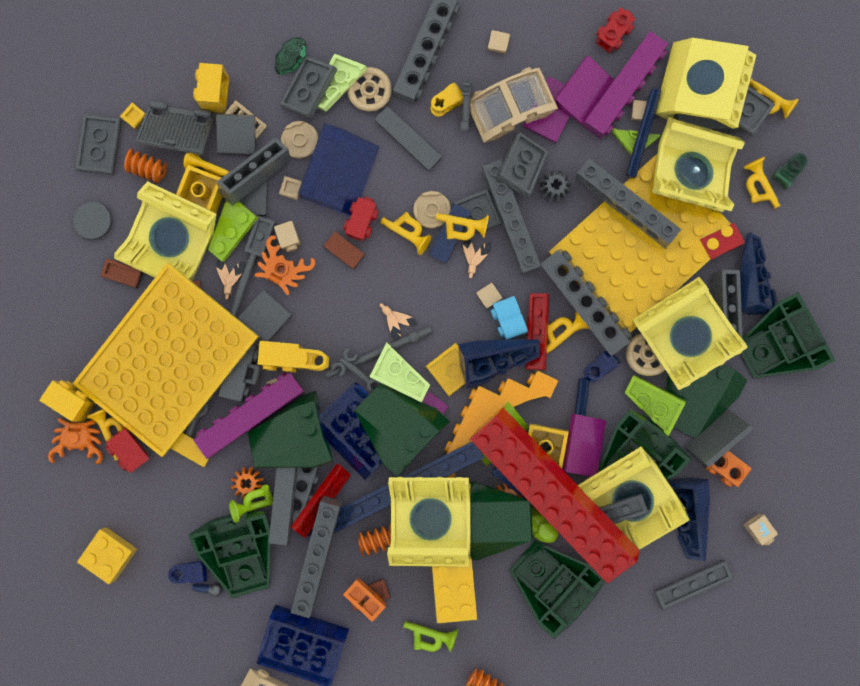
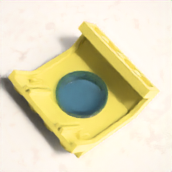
M689 38L673 42L655 114L666 120L669 117L674 118L675 114L710 118L730 128H738L756 54L748 50L749 46Z
M669 117L658 145L652 193L724 212V210L732 211L734 203L728 197L731 166L737 150H742L745 142L740 137Z
M147 181L137 192V198L142 200L141 208L129 236L114 253V259L154 278L166 263H170L188 279L193 281L213 236L217 214Z
M700 277L633 319L635 325L678 390L689 386L698 378L707 375L714 368L723 365L727 360L735 355H739L748 348L711 296L708 287Z
M639 447L578 485L598 507L642 493L649 512L615 524L639 550L690 520L685 511L686 508L655 461L642 447Z
M389 477L388 485L391 497V544L387 552L389 566L469 567L471 547L469 478Z

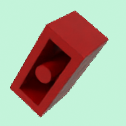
M735 222L728 225L733 229V233L729 237L722 236L720 229L700 239L710 260L745 243ZM711 238H715L719 242V246L715 250H710L707 247V242Z
M126 427L106 440V450L111 456L116 455L120 460L118 464L123 471L128 470L131 473L149 460V454Z

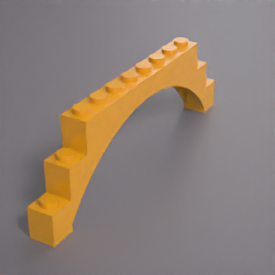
M536 371L535 374L531 373L528 378L527 384H529V387L509 378L506 382L502 381L498 388V391L501 392L500 395L480 386L477 389L473 388L469 399L472 401L469 407H464L460 415L464 418L461 424H456L452 434H455L452 442L448 441L444 451L448 454L472 442L470 438L501 408H504L507 402L515 407L532 399L540 397L551 398L558 380ZM456 473L446 478H454ZM435 500L421 502L422 507L420 511H415L413 515L415 528L431 537L444 533L449 525L446 507Z

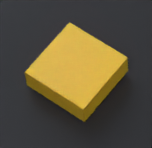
M131 103L120 117L136 130L143 122L146 113L134 103Z

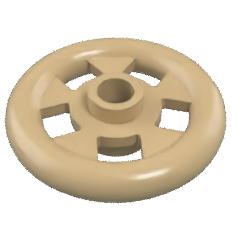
M367 67L368 69L359 77V79L364 77L366 81L361 85L356 81L347 90L351 103L358 109L368 112L384 107L392 94V85L388 76L383 71L373 67ZM377 76L380 78L379 83L371 80L372 77ZM371 87L373 88V91L371 93H368L366 91L367 88ZM379 88L385 89L383 96L378 95ZM360 90L362 97L357 98L355 91ZM366 99H375L373 104L366 103Z
M639 333L631 338L632 341L626 347V359L629 366L635 372L644 376H655L664 372L665 368L649 344H645L646 339ZM636 345L641 346L639 353L634 352ZM645 352H650L652 356L647 357ZM639 358L645 363L643 367L636 362ZM657 360L660 365L652 368L650 363Z

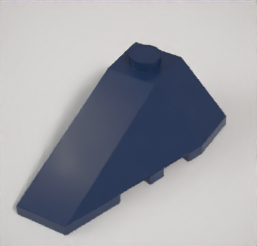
M751 232L747 233L740 268L741 310L748 315L767 314L777 304L775 289L771 290L768 281L771 278V274L764 266L766 256L761 238Z
M538 339L476 340L458 344L459 360L466 388L486 384L491 381V378L499 374L502 376L507 373V370L515 366L520 367L540 357Z
M691 477L669 480L668 483L686 508L685 511L690 519L688 522L677 527L679 532L678 538L687 559L705 561L710 506L708 479Z

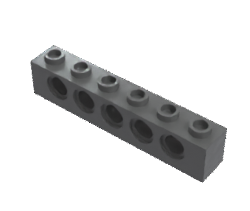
M459 0L432 1L393 89L395 97L411 104H415L416 100H420L423 94V89L421 88L424 82H428L431 72H429L431 65L435 66L438 59L436 54L439 49L442 50L446 41L444 36L452 28L453 22L451 20L453 15L457 16L459 12ZM443 11L446 12L447 15L441 17L438 15V13ZM437 28L440 32L434 34L431 32V29ZM425 45H431L433 47L429 51L423 49ZM421 61L425 63V66L420 68L415 64ZM415 78L418 80V82L413 85L408 83L409 79Z
M590 158L577 172L576 180L663 248L666 249L682 230Z
M497 160L482 166V174L501 219L502 227L520 274L523 276L539 270L541 264L512 188L496 178L502 165L501 160Z
M557 250L543 261L541 266L611 356L632 341L630 338L632 334L626 327L622 328L616 313L608 310L606 307L608 303L602 296L598 297L592 282H587L584 279V272L578 265L574 266L571 262L573 259L566 250ZM562 265L568 267L569 272L566 276L560 273ZM574 280L580 283L579 291H575L572 288ZM585 296L591 297V306L584 304L583 299ZM597 311L604 314L603 321L596 320L595 313ZM608 327L615 328L616 335L614 337L607 334Z
M323 496L320 501L291 609L293 614L310 618L314 610L343 502L341 500Z

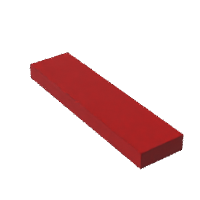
M548 293L529 294L527 340H539L540 357L526 363V370H546L550 294Z
M336 464L294 521L291 528L306 538L314 527L323 496L335 498L351 474L341 465Z

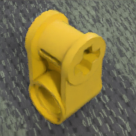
M452 83L432 98L430 111L434 116L442 117L463 103L462 91L458 85Z

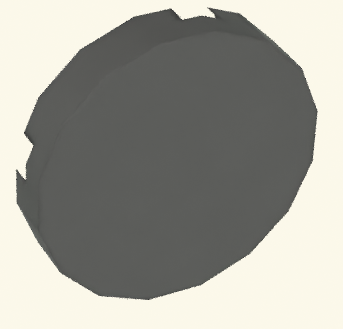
M87 202L77 208L73 216V225L79 235L86 239L97 240L108 234L112 227V216L109 210L102 204Z

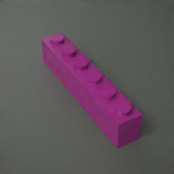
M649 31L585 120L582 127L599 139L604 134L608 136L614 128L611 124L615 119L619 121L625 112L622 110L624 106H629L634 100L635 96L633 94L636 89L639 91L646 83L644 78L647 74L649 76L652 75L657 68L654 64L657 60L662 61L668 51L665 49L668 43Z
M286 372L282 373L276 378L277 382L272 385L268 383L260 389V394L257 396L252 394L244 400V405L241 407L237 405L228 411L229 415L224 419L221 416L213 421L212 424L214 426L208 430L205 427L197 432V437L193 440L205 458H211L303 394L305 391L291 372L288 374Z

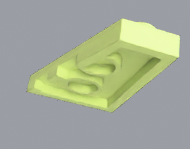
M334 54L329 64L335 66L338 70L325 92L318 109L327 112L368 69L365 65Z
M386 342L370 378L422 403L430 384Z

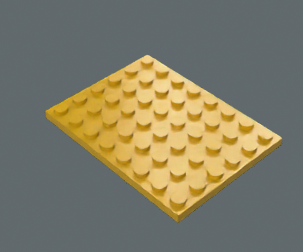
M657 154L638 170L636 178H630L623 185L682 229L666 249L607 203L603 202L549 251L550 256L559 249L566 250L573 258L571 262L574 266L578 265L582 269L584 279L587 282H592L596 288L595 293L598 297L602 296L606 300L608 310L616 313L620 319L619 324L622 328L626 327L630 333L637 327L633 321L634 318L676 292L710 260L700 239L720 229L724 237H729L733 233V229L728 226L731 223L717 210L652 193ZM676 168V172H677V175H678L679 179H680L685 185H687V186H689V187H691V188H696V187ZM711 238L707 242V247L710 250H715L719 246V242L715 238ZM561 266L567 273L569 272L567 266Z
M166 263L76 378L73 385L158 455L164 457L259 336L174 266Z

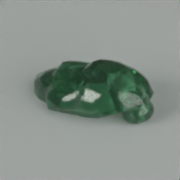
M300 37L291 38L282 45L281 50L275 56V71L277 74L283 75L297 69L306 54V42Z

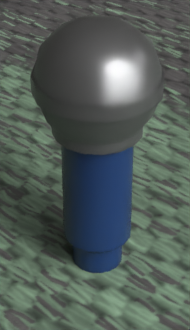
M218 583L212 585L193 584L192 590L209 593L211 596L217 597L222 593V586Z

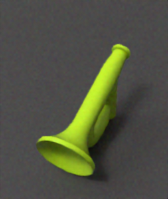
M263 485L261 489L249 492L244 497V505L230 500V513L235 523H238L242 515L249 511L273 505V496L268 485ZM261 496L265 497L264 500L251 502L255 498Z
M405 621L403 626L404 629L407 628L414 631L415 650L423 649L435 652L442 647L444 642L449 652H452L458 629L444 633ZM421 634L434 638L435 643L430 644L421 641Z

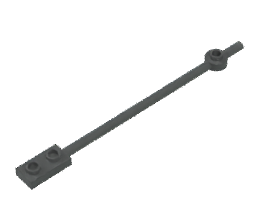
M258 216L259 218L253 225L244 250L250 255L229 311L235 317L257 256L262 258V252H266V241L272 235L276 224L275 221ZM208 402L189 424L186 431L187 435L193 436L199 418L208 413Z

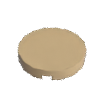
M296 121L286 126L281 136V142L289 149V156L296 159H305L313 155L317 150L319 138L312 125L304 121Z
M428 191L421 194L415 201L413 212L415 219L421 226L427 229H436L442 227L445 223L438 219L435 220L437 212L438 214L449 215L451 206L449 200L440 192Z

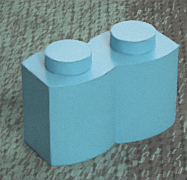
M514 296L492 304L493 309L490 312L493 319L498 320L500 327H497L501 338L504 337L505 340H510L528 332Z

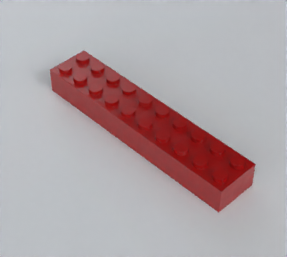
M501 408L470 438L478 449L607 584L637 562L640 550L504 408Z

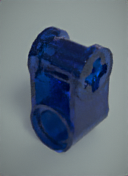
M606 350L586 367L584 377L590 382H595L611 372L621 362L615 355L611 356ZM596 369V375L591 376L590 373L592 372V370Z
M202 561L178 564L170 568L168 578L173 583L206 582L207 567ZM176 571L182 572L183 575L178 577V575H175L174 573Z

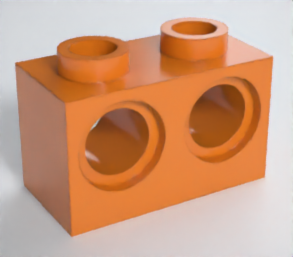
M730 451L721 457L722 462L720 466L717 467L715 464H712L709 468L706 466L705 469L714 476L715 474L719 475L722 478L720 481L728 487H739L752 469ZM732 468H735L737 470V475L735 478H731L730 476V470Z
M359 577L343 594L372 622L387 605Z

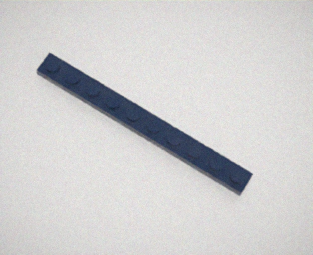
M470 442L403 476V478H446L485 457L473 442ZM387 484L342 507L334 534L390 506L389 485ZM313 529L310 531V533H309L308 536H307L308 539H309V542H310V538H311Z

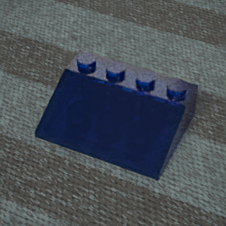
M324 123L298 192L300 198L351 216L350 209L353 201L357 202L358 197L361 198L379 146L344 129Z
M355 382L327 407L319 417L325 440L366 480L382 462L354 411L368 397L364 389Z
M275 604L268 619L257 664L322 686H331L349 629L312 616L307 618L293 614L291 609Z

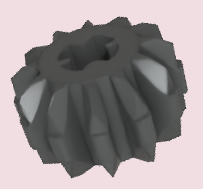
M551 170L550 175L545 173V179L540 180V184L543 186L539 190L542 192L546 191L543 194V198L549 195V202H552L555 198L558 203L561 198H567L566 193L571 192L569 186H571L572 182L566 181L569 177L567 174L563 177L561 176V170H559L557 175L554 170ZM553 183H557L556 186L559 185L558 190L552 188Z

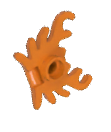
M270 236L266 241L270 257L267 258L266 253L262 252V258L266 266L258 262V266L265 273H256L255 277L266 278L283 289L286 295H289V290L285 285L298 287V284L292 280L304 279L305 275L296 274L312 270L315 267V260L311 258V264L305 266L304 259L301 258L298 266L294 267L293 261H287L283 255L276 256L281 247L280 245L276 247L271 246V242L276 240V236Z
M58 418V422L65 425V427L54 429L55 433L61 434L54 437L51 442L54 444L60 440V443L49 451V461L55 463L56 460L53 458L55 453H58L63 458L65 447L70 451L73 449L83 451L87 447V458H91L93 454H96L98 459L95 463L100 464L103 460V453L94 446L93 441L98 445H101L102 442L93 436L92 433L100 434L101 431L89 427L96 424V422L91 420L76 423Z

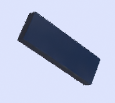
M454 203L449 215L468 219L471 211ZM446 222L429 254L444 263H447L458 240L447 239ZM453 224V231L462 232L464 226Z

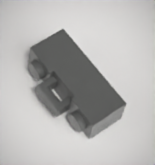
M251 346L221 384L220 397L244 402L245 398L249 397L250 388L248 384H258L262 368L261 366L253 365L254 361H258V346ZM250 368L253 369L251 380L248 379Z

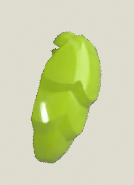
M531 507L533 536L545 543L555 542L558 537V531L535 507Z

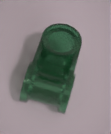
M802 153L794 154L771 176V179L777 180L784 190L788 189L807 166V157ZM793 159L800 163V167L793 165Z

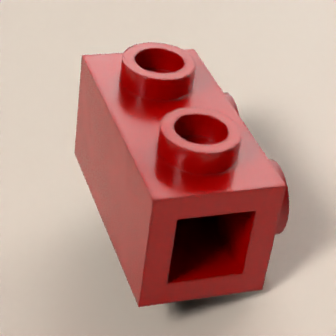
M621 7L617 12L613 11L607 19L609 23L606 27L602 25L596 33L598 37L595 43L609 54L614 49L618 50L624 42L622 40L624 35L629 36L634 29L633 23L636 18L633 17L629 10H624Z
M364 196L363 199L358 197L357 202L353 201L350 209L352 213L351 218L346 220L343 230H346V236L361 242H365L366 238L369 239L372 232L370 225L372 220L376 221L379 213L374 200Z

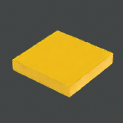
M456 343L426 365V368L448 396L465 384L459 360L458 345Z

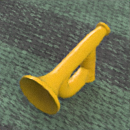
M752 78L749 85L772 100L775 104L769 114L776 113L781 107L786 119L799 102V99H783Z
M186 153L183 164L185 169L187 165L201 167L205 172L221 178L229 173L226 169L202 160L199 154Z
M763 156L744 166V169L755 173L747 179L746 187L751 196L752 204L770 200L775 209L781 205L763 172V162L765 160ZM755 181L761 183L765 194H758L754 186Z
M405 212L394 222L387 220L385 217L380 222V224L385 225L390 230L411 241L416 246L418 255L424 253L431 241V235L419 237L422 232V226L408 212ZM405 222L414 227V231L409 232L400 226Z
M437 212L435 220L438 219L446 222L447 239L469 240L474 236L475 229L485 238L489 215L480 220H471L447 214H438ZM453 224L466 226L468 230L465 233L453 231Z
M577 311L575 312L573 323L569 318L560 317L548 325L549 344L547 345V354L580 329L590 330ZM565 325L566 330L555 338L553 331L559 326Z
M102 409L86 417L94 420L99 425L106 441L112 437L109 429L111 425H114L117 431H120L124 426L113 417L106 419L107 412ZM114 455V456H113V457H114V461H115V460H118V458L116 457V455Z

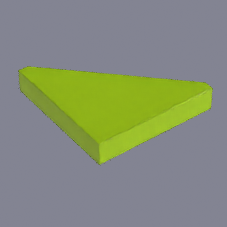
M612 129V134L628 154L632 156L639 131ZM649 133L645 149L659 139L661 135Z

